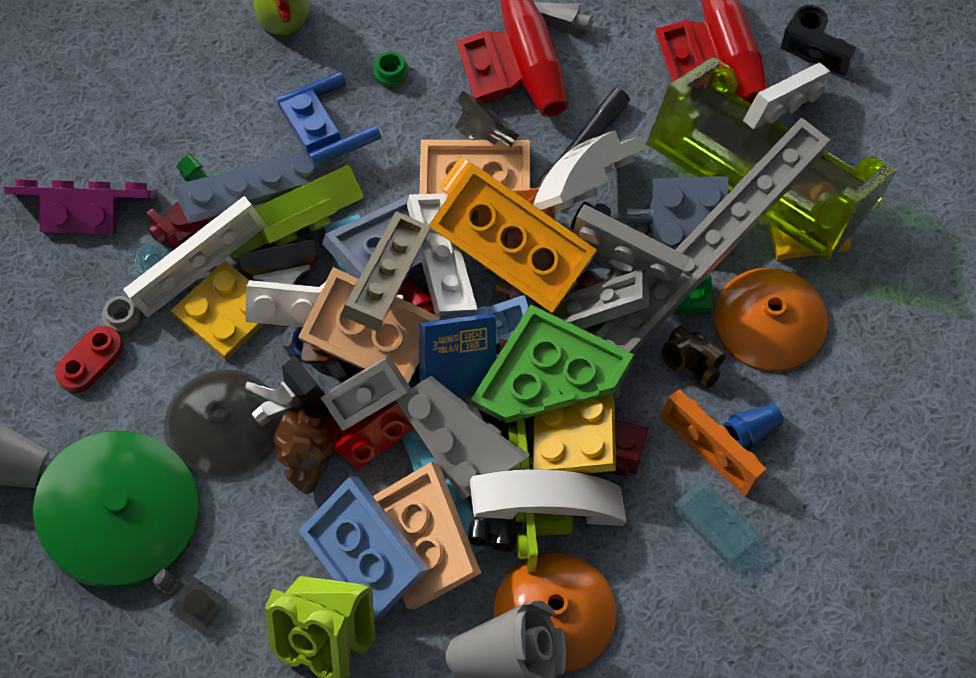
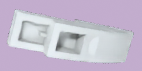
M614 130L577 145L566 153L548 173L533 205L539 210L551 207L553 213L573 206L572 198H575L576 202H580L597 195L595 188L609 182L606 174L614 171L612 164L616 169L635 162L633 154L647 149L642 135L619 142Z

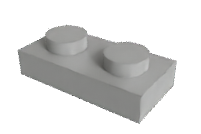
M388 355L324 393L321 400L342 431L407 394L411 387Z

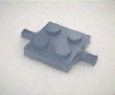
M728 176L653 178V199L649 209H627L628 216H642L627 218V224H650L653 239L675 250L728 195Z

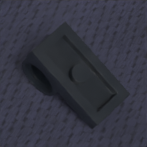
M815 5L800 7L785 29L780 49L815 64L820 62L827 69L845 76L851 65L856 46L847 43L841 38H834L825 34L828 16L822 8Z

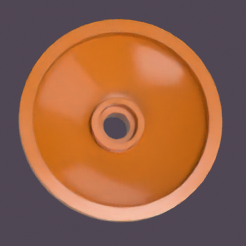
M758 268L736 276L723 288L715 305L714 325L722 345L734 358L752 368L776 372L799 367L816 355L827 335L828 314L820 294L802 277L783 269ZM769 305H777L781 310L773 311L769 308Z
M563 553L538 555L536 572H527L526 560H524L506 575L495 597L494 618L527 602L543 601L548 605L553 599L562 601L563 608L553 610L556 616H551L550 618L555 628L562 627L565 636L567 653L563 673L572 672L593 662L608 646L616 625L617 610L615 598L604 576L585 560Z

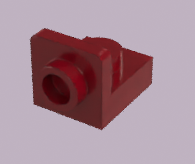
M179 202L175 203L161 215L153 208L146 213L151 224L148 227L150 235L160 246L167 243L172 250H175L209 223L207 219L188 223Z
M615 419L616 471H608L609 473L618 476H626L628 473L637 475L648 434V427Z

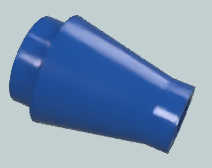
M771 403L765 407L732 414L729 416L728 421L723 424V427L728 430L731 437L743 448L750 450L772 430L782 425L784 418L778 406Z

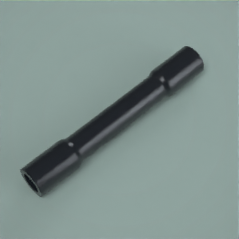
M617 87L611 90L597 107L595 114L532 188L541 187L548 173L566 153L577 145L600 136L607 126L615 121L630 102V98L624 90Z

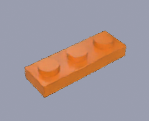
M680 389L668 398L660 419L746 497L756 488L766 468L753 453L747 451L731 437L725 427L717 424L708 416L695 400L689 398Z

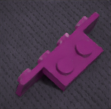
M15 179V186L4 187V194L40 195V232L116 234L117 197L158 198V190H147V183L125 182V189H111V182L88 181V188H74V181L52 180V187H38V180Z

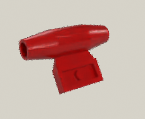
M500 0L505 33L489 32V30L456 40L476 105L510 95V92L522 82L542 116L554 117L561 114L568 107L563 71L543 16L533 0Z
M701 0L704 23L687 19L655 29L656 39L675 93L710 84V81L721 72L744 107H751L757 94L768 88L762 54L745 10L738 0Z

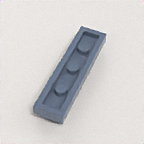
M306 151L178 184L175 187L174 194L188 223H193L220 215L243 196L246 197L252 206L271 201L325 175L320 165L314 167Z

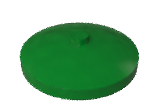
M129 431L97 433L68 446L46 468L34 497L33 516L35 529L40 544L48 558L70 578L82 584L102 589H125L139 586L158 578L168 571L189 546L198 519L196 486L189 469L182 459L162 442L147 435Z

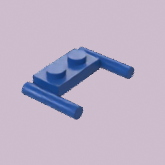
M341 71L275 98L278 107L310 157L314 167L382 139L376 125L341 139L338 129L317 98L319 95L346 85Z

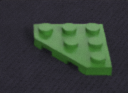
M530 305L471 398V403L473 407L505 423H510L616 393L635 361L634 354L538 307Z

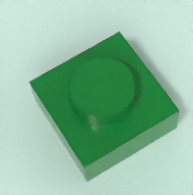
M711 274L694 289L676 308L673 314L711 315Z

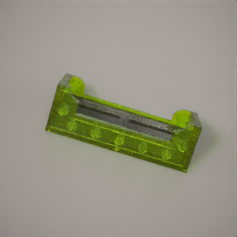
M712 57L668 85L646 144L697 177L728 176L729 194L791 128L778 120L772 124L767 122L754 130L745 123L743 119L752 104L735 94L738 86L735 72L728 65ZM825 151L762 219L829 261L882 199L897 169L877 157H866L854 168L828 151Z

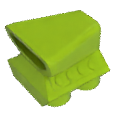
M299 576L285 593L273 589L265 606L270 651L274 652L276 657L286 665L295 667L304 664L309 666L311 671L319 678L350 677L351 650L363 654L376 640L373 591L371 587L363 584Z

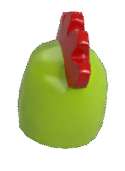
M253 0L257 21L264 30L273 35L281 36L295 33L304 26L309 17V0Z

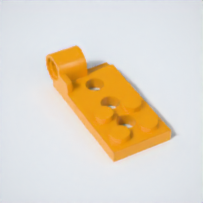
M461 156L439 186L449 196L428 224L434 231L552 314L559 308L598 252L589 243ZM479 207H488L492 212L490 223L484 227H477L472 223V214ZM511 228H517L523 233V241L515 249L506 248L502 242L504 233ZM541 250H549L555 257L553 266L546 271L536 269L533 263L535 254Z

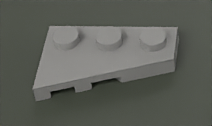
M585 204L577 216L573 233L596 248L598 254L635 268L643 269L660 280L678 282L690 257Z
M432 376L410 389L407 394L396 399V402L462 500L471 495L470 479L472 476L507 471L529 456L521 447L518 446L516 448L501 436V431L491 423L486 424L471 412L465 402Z

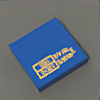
M482 314L419 323V383L432 376L458 398L473 396L496 360V316Z

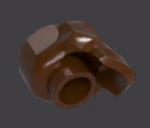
M302 408L300 412H287L281 418L274 434V443L278 448L276 459L284 466L290 468L286 477L287 480L302 493L311 494L318 484L322 470L329 465L330 455L334 450V443L329 438L330 433L328 427L322 422V416L316 411Z

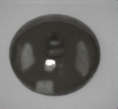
M216 370L197 376L186 383L175 394L165 415L164 434L168 447L182 459L190 472L211 479L233 478L253 470L270 455L275 447L274 434L281 421V417L271 420L264 426L259 424L252 413L267 401L249 393L245 389L247 382L269 388L257 377L242 371ZM222 409L226 411L222 417L215 418L212 416L216 410Z

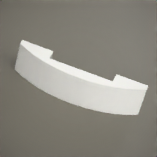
M512 470L476 475L470 479L474 517L513 519L518 512L586 516L587 524L624 526L627 523L621 487L596 476L558 470Z

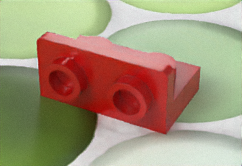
M396 400L342 431L332 415L325 420L330 438L334 443V450L355 469H361L415 429Z

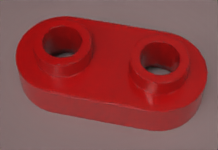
M108 326L95 327L58 362L55 375L64 390L71 393L83 392L89 389L110 368L123 351V342L118 332ZM107 340L104 346H96L98 341ZM73 367H80L76 374H69Z

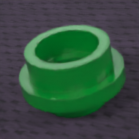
M385 52L375 61L373 74L380 84L396 86L407 78L408 64L400 54ZM388 68L396 69L394 72H386Z

